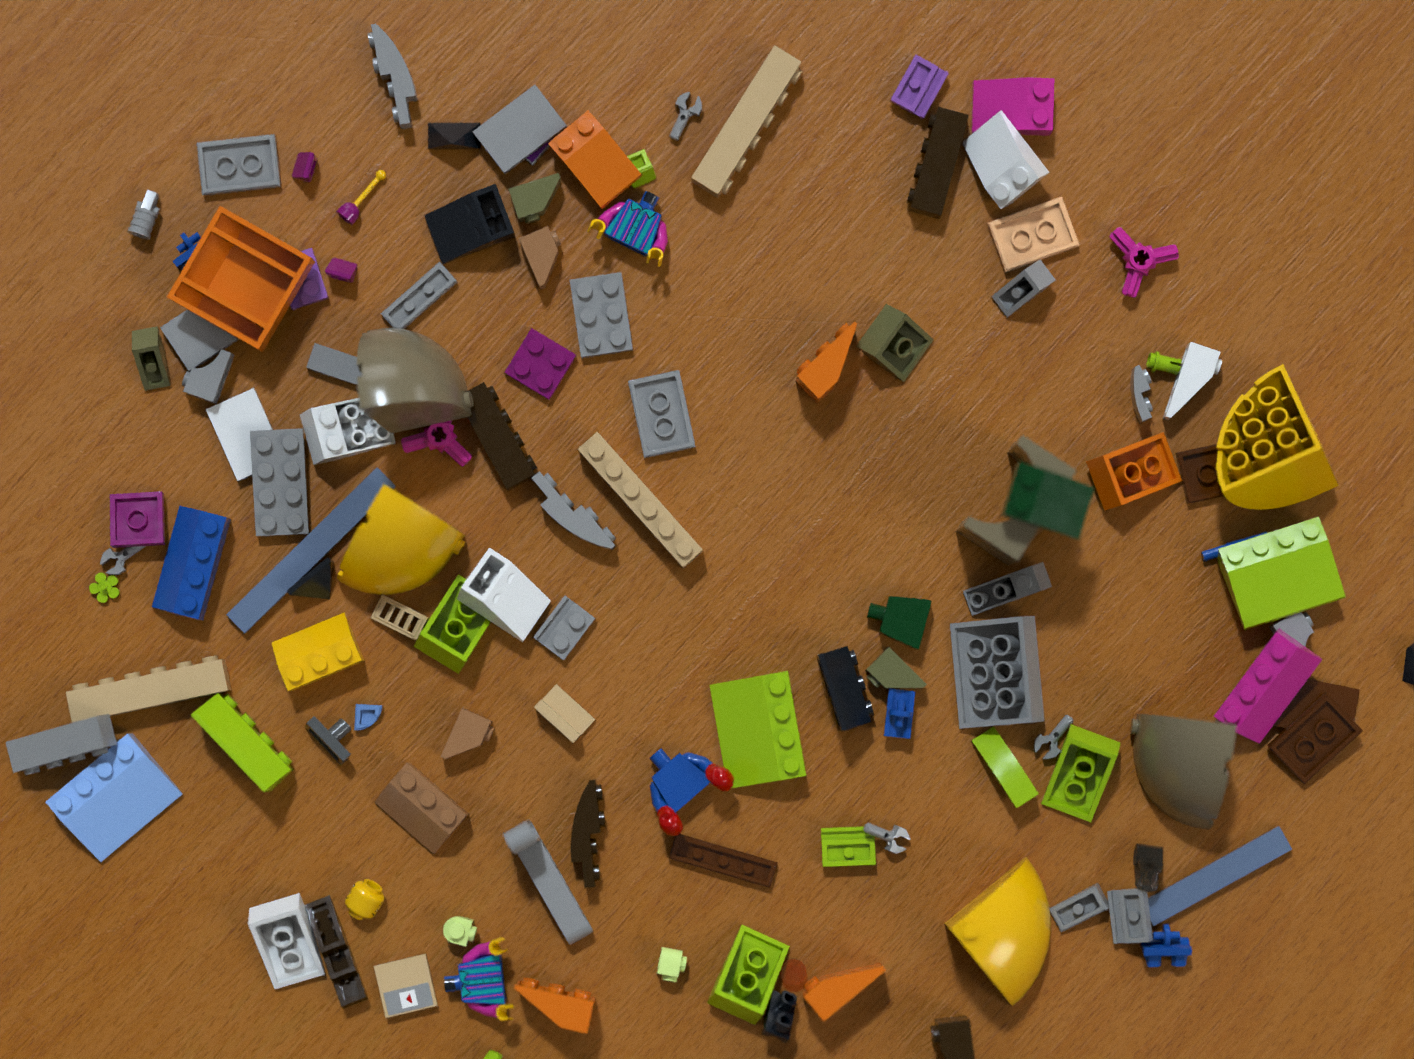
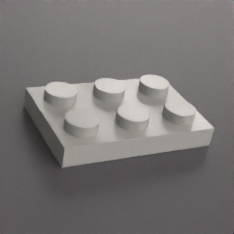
M622 273L571 279L570 287L581 358L633 351Z

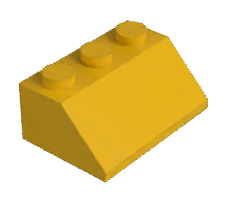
M345 612L272 642L276 662L288 691H294L365 661Z

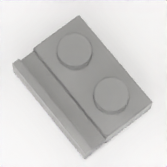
M564 596L533 638L562 660H565L596 618L567 596Z
M1147 887L1107 891L1113 943L1153 941Z

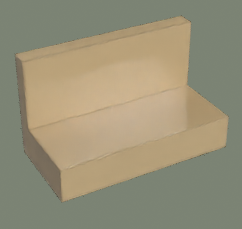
M557 684L534 707L572 743L595 720Z

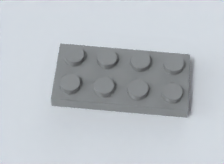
M304 429L250 431L256 536L309 534Z

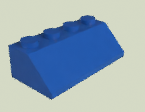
M179 505L152 607L198 620L204 619L231 519Z

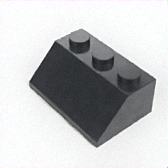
M848 646L817 655L840 731L870 723V716H873L874 712L870 700L865 701L862 691L866 690L862 675L857 676L854 666L858 665L854 650L849 651Z

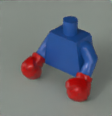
M660 748L649 758L659 769L651 777L653 779L650 784L651 800L657 811L660 829L668 836L681 834L683 823L676 812L710 782L714 787L723 792L731 790L734 784V777L727 768L712 763L701 755L690 752L683 755L679 753L671 760Z

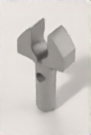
M686 92L678 97L675 106L679 107L680 114L669 135L671 139L679 140L689 117L693 115L699 117L702 111V103L699 96L695 105L686 110L685 103L690 96V92Z
M146 546L126 547L120 552H114L109 548L103 552L100 565H104L110 559H118L116 566L106 573L120 575L126 571L124 567L125 560Z
M1065 715L1049 735L1043 736L1039 734L1034 740V752H1037L1043 743L1050 741L1049 752L1042 759L1056 757L1061 751L1057 748V741L1073 723V718Z
M866 823L863 828L865 833L886 842L885 849L895 854L905 851L906 848L897 845L894 838L901 836L910 840L907 830L895 824L890 831L871 823Z

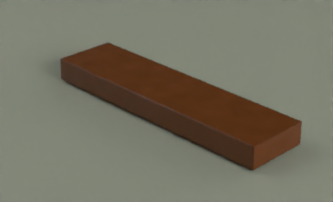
M683 834L675 836L669 859L768 888L771 887L778 863Z

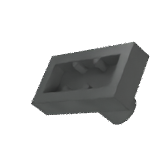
M315 716L306 723L305 729L340 765L349 759L351 754L339 741L351 731V727L342 718L328 730Z

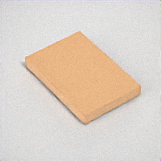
M1062 197L987 224L1005 273L1080 246Z

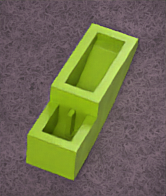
M994 726L971 740L1015 808H1018L1039 794Z

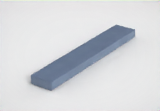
M1280 826L1271 829L1150 896L1148 903L1152 926L1159 924L1292 850Z

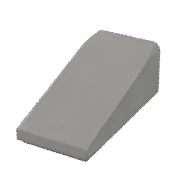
M1096 883L1050 908V912L1060 931L1063 932L1107 910L1109 903L1100 885Z

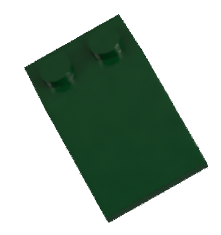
M1018 462L1001 516L1079 540L1094 487L1042 468Z

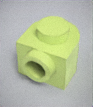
M463 916L450 918L443 928L445 938L451 943L466 947L468 941L473 942L477 927L473 926L474 919Z
M661 948L657 973L662 974V980L677 982L679 972L684 973L687 957L682 956V950Z

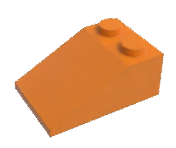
M589 110L548 143L554 155L601 209L642 176Z
M1164 432L1086 461L1104 511L1124 505L1182 481Z
M875 963L822 975L819 979L814 976L803 985L805 990L802 994L820 1018L825 1021L886 970L881 963Z

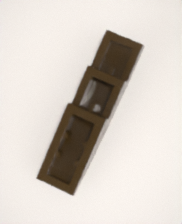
M329 895L305 904L320 953L324 957L341 1007L344 1009L367 1000L368 997L331 896Z

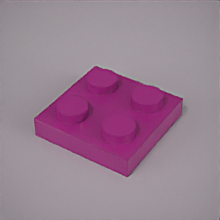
M531 328L504 373L550 400L577 355Z
M162 491L110 494V546L112 548L165 545L164 493Z

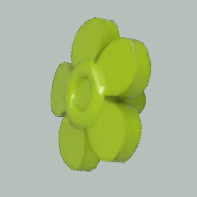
M105 573L96 574L95 580L97 583L90 584L89 591L92 594L98 593L97 600L101 603L107 602L109 597L117 598L119 589L112 586L118 584V578L115 575H110L107 578Z

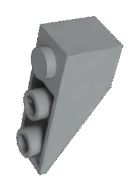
M1041 562L964 590L963 593L973 616L1050 588L1052 585L1044 563Z

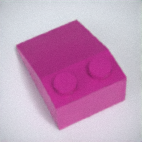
M1026 77L974 80L972 133L1002 110L1020 135L1050 136L1053 131L1054 78Z

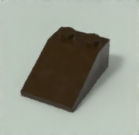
M966 1015L934 1019L935 1025L930 1026L932 1042L937 1044L946 1059H974L970 1019Z

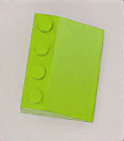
M1319 517L1218 549L1217 562L1244 630L1346 597L1328 538Z
M788 671L710 685L723 765L734 777L732 788L806 776Z

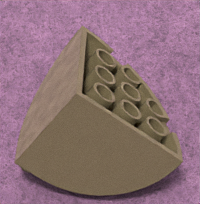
M380 328L369 330L367 333L362 334L357 351V366L362 376L357 377L360 409L392 434L472 416L470 407L474 406L471 392L467 390L463 373L450 353L437 342L420 333L400 328Z
M1137 714L1136 719H1132L1130 734L1134 735L1133 758L1136 773L1145 793L1163 813L1191 827L1206 830L1212 828L1214 820H1211V818L1217 819L1226 790L1229 774L1228 768H1225V763L1232 760L1237 725L1148 714Z

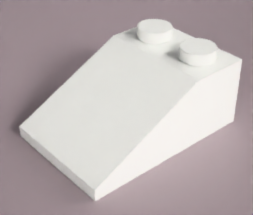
M1002 110L962 142L984 188L1000 209L1012 204L1049 173Z
M300 893L249 908L248 925L274 989L325 975L315 935Z

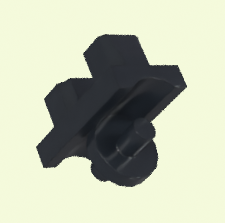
M772 991L766 1015L763 1018V1035L776 1037L783 1043L789 1041L797 1001L795 994L788 991H782L781 993Z

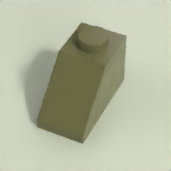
M559 173L509 188L519 222L525 221V224L539 221L540 216L546 213L561 184Z
M158 326L132 331V352L144 390L170 386L166 355Z
M890 647L866 669L869 673L866 678L876 688L880 685L883 688H924L926 685Z

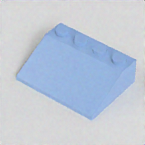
M127 733L117 742V745L108 749V753L102 754L49 798L46 803L61 822L102 862L183 795V793L133 733Z

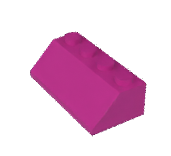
M1278 628L1217 710L1214 717L1222 723L1237 725L1236 733L1260 744L1322 661V658Z

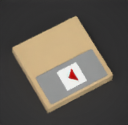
M426 953L374 966L386 1018L438 1006Z

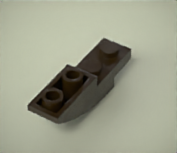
M596 779L590 780L582 793L571 832V863L582 862L584 888L595 887L596 881H600L599 865H594L593 855L598 854L596 838L591 839V834L601 833V827H605L604 811H599L598 801L603 800L602 786L601 784L596 785Z

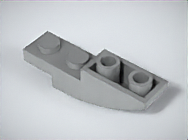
M371 24L372 32L368 33L370 48H375L377 58L372 59L375 74L380 73L382 80H392L387 82L390 98L395 97L396 107H392L394 122H399L402 129L412 128L408 102L417 101L418 98L411 74L393 41L377 24Z
M539 471L532 477L533 481L548 497V499L540 504L541 507L557 523L586 542L610 550L616 547L613 543L616 539L607 527L604 529L600 528L596 523L599 517L590 506L584 509L580 505L576 510L572 511L571 507L574 504L565 493L561 496L554 489L557 483L548 473L543 476Z

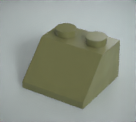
M886 304L856 347L872 361L904 382L934 339L908 315Z

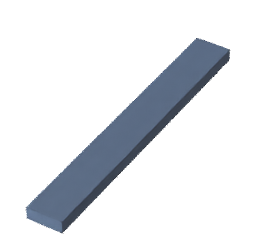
M377 467L226 615L246 634L288 593L287 590L303 578L367 516L366 513L383 484L391 489H394L396 486Z

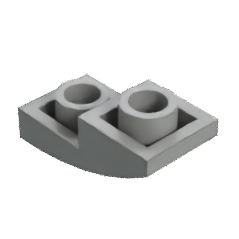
M1140 365L1134 367L1131 371L1130 389L1138 422L1142 423L1152 417L1150 412L1153 411L1149 399L1142 396V393L1151 389L1149 384L1152 381L1147 370H1142Z

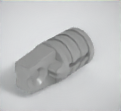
M147 190L143 202H137L133 219L127 230L128 233L142 239H150V233H152L155 219H157L160 208L156 207L159 198L157 192Z

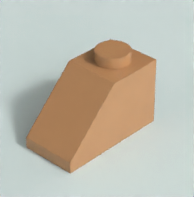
M548 226L519 238L541 290L547 286L559 256L557 247L561 245L556 231L550 233Z
M462 708L441 757L448 759L479 747L484 741L489 742L494 731V727H491L492 720Z

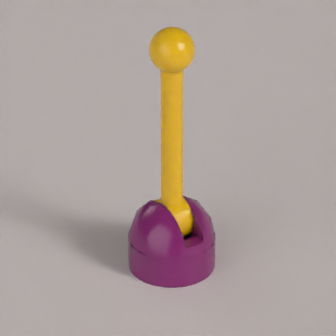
M379 170L376 172L375 179L354 203H344L339 207L336 213L345 222L353 225L358 219L359 204L380 180L386 178L385 171Z

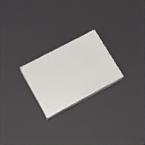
M254 388L206 409L238 482L252 476L250 431L273 430Z

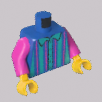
M645 191L640 203L628 199L626 203L619 202L604 211L598 219H594L591 222L587 232L589 233L591 229H596L599 232L596 236L597 239H600L604 232L606 238L647 257L646 263L649 264V260L654 258L658 260V267L662 265L668 238L666 224L662 221V215L653 211L659 200L658 196Z
M500 937L491 942L478 944L463 956L462 963L458 964L459 975L445 976L444 986L446 992L461 991L462 1002L467 1003L470 1009L484 1016L496 1017L501 1021L513 1020V1017H509L506 1011L507 1009L514 1008V1005L505 1004L507 1000L501 954L506 953L508 949L502 950L499 947V942L505 940L504 937Z

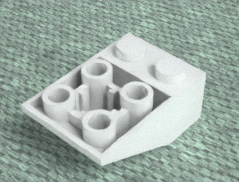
M359 398L313 407L300 414L313 465L346 458L396 443L393 433L388 432L360 409Z
M491 548L487 550L457 596V600L521 642L525 640L551 602L511 561Z

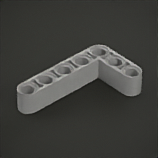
M530 819L505 832L503 836L514 855L518 854L568 943L572 945L593 933L590 923Z

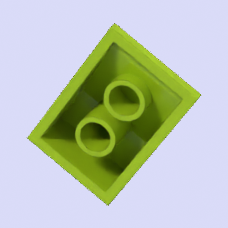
M459 574L421 631L414 645L418 650L458 674L491 621L457 600L459 591L467 580Z
M1071 724L1041 804L1091 822L1117 759L1121 742Z
M741 925L707 1003L756 1025L765 1011L790 946Z

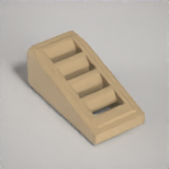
M383 594L371 616L372 619L417 641L429 620V617ZM386 603L391 604L385 618L380 617ZM397 607L400 611L394 623L389 620ZM407 612L409 616L402 628L398 625L404 613ZM415 616L418 618V621L413 631L410 632L408 628Z

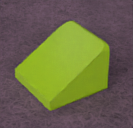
M644 149L627 156L642 174L631 185L632 188L639 187L656 179L653 166Z

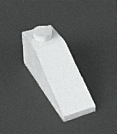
M1193 342L1187 344L1180 364L1181 368L1176 376L1162 419L1169 420L1213 377V374H1218L1222 364V360L1218 359L1220 351Z

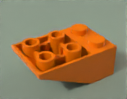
M855 321L850 326L845 323L835 333L834 337L836 339L831 344L826 341L816 351L815 355L817 357L812 362L807 359L797 369L796 382L817 404L837 385L857 327Z
M526 977L522 981H517L514 989L560 1028L582 1033L588 1032L596 998L590 996V991L575 989L573 993L564 991L565 986L550 983L548 987L539 985V980Z

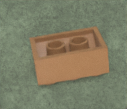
M407 762L375 801L379 807L433 854L437 852L469 815L410 762Z

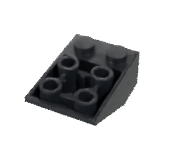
M496 184L467 194L424 215L442 265L516 237Z

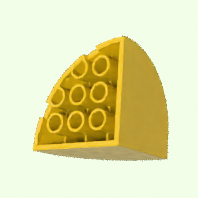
M1282 364L1256 380L1254 382L1255 386L1245 395L1242 394L1238 398L1223 423L1217 442L1216 470L1222 492L1232 504L1247 509L1263 510L1285 507L1305 501L1339 486L1284 365Z
M383 484L366 513V518L369 519L367 524L363 522L358 527L339 567L343 571H339L337 579L353 589L369 594L393 595L413 590L430 581L446 566L453 554L458 555L466 543L463 541L465 535Z
M1027 857L1023 858L944 923L1012 1007L1025 995L1039 975L1048 951L1051 931L1050 908L1047 895L1040 877Z

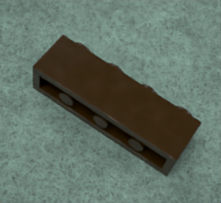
M938 107L936 114L931 113L927 128L932 129L930 138H924L920 153L925 154L922 164L917 163L913 177L918 179L916 189L910 188L906 202L911 204V212L940 219L969 115Z
M483 382L470 389L474 406L470 407L472 416L467 418L506 489L510 491L532 479L535 475L533 470L537 469V466L530 454L525 457L520 447L525 444L518 432L512 433L508 424L512 423L505 408L501 411L499 410L495 402L499 400V397L493 386L487 388Z

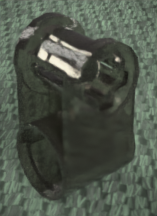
M1136 843L1133 866L1135 885L1138 889L1145 892H1153L1158 889L1159 873L1162 872L1164 849L1162 846Z

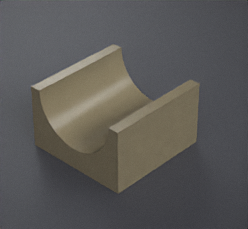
M1023 435L1012 444L1007 452L1017 462L1042 468L1072 479L1077 471ZM969 516L961 522L956 532L1009 566L1019 560L1039 527L1013 519L1000 523H986Z

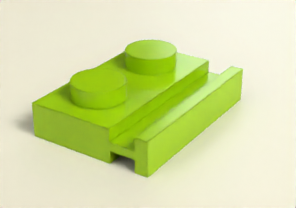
M864 826L821 828L822 866L876 865L874 836L865 833L863 830Z

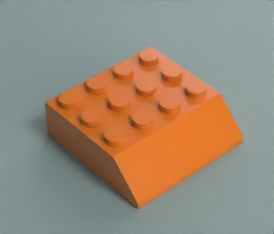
M219 206L167 298L263 353L315 261L310 256Z

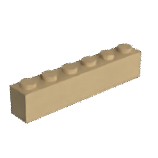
M774 45L692 175L691 182L717 198L721 192L723 194L728 192L733 184V181L730 179L735 170L740 172L747 161L744 157L749 149L754 150L759 143L761 137L758 134L762 127H769L775 117L772 114L776 105L781 107L789 94L786 92V89L790 83L795 85L803 72L800 70L801 61Z
M598 432L578 448L580 454L683 569L703 552V549Z
M217 655L202 658L201 664L192 665V661L177 663V669L166 671V666L150 669L151 674L140 676V672L125 674V680L115 681L114 677L98 680L99 685L89 687L88 682L73 685V690L66 692L71 721L74 723L105 714L113 716L232 691L226 661L224 659L218 660Z

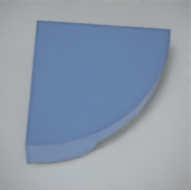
M356 704L354 730H363L372 726L379 719L383 705Z

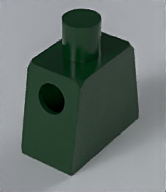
M889 596L886 606L870 603L867 618L881 622L879 633L918 650L932 600Z

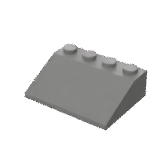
M1035 616L951 623L950 632L959 729L1045 721Z

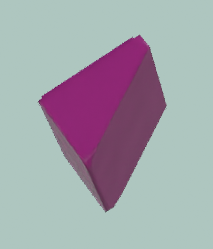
M298 153L292 173L293 178L306 182L312 180L317 162V157L314 153Z
M333 258L326 267L325 273L328 277L351 283L354 281L358 266L356 263Z

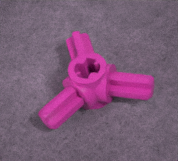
M1121 227L1116 228L1109 236L1125 254L1123 259L1127 262L1125 270L1128 273L1122 288V294L1127 297L1135 298L1137 296L1143 276H1147L1150 269L1156 268V264L1179 258L1176 245L1172 244L1152 249L1151 245L1143 246L1140 242L1136 244ZM1138 254H1141V257L1144 256L1146 259L1142 265L1134 261Z
M451 421L432 424L425 427L422 433L401 439L405 453L429 447L430 451L437 449L440 453L445 451L462 467L472 458V455L456 441L458 436L453 432L454 425L451 424ZM438 429H443V433L447 435L445 440L441 438L442 442H437V439L433 436L435 431L439 433Z

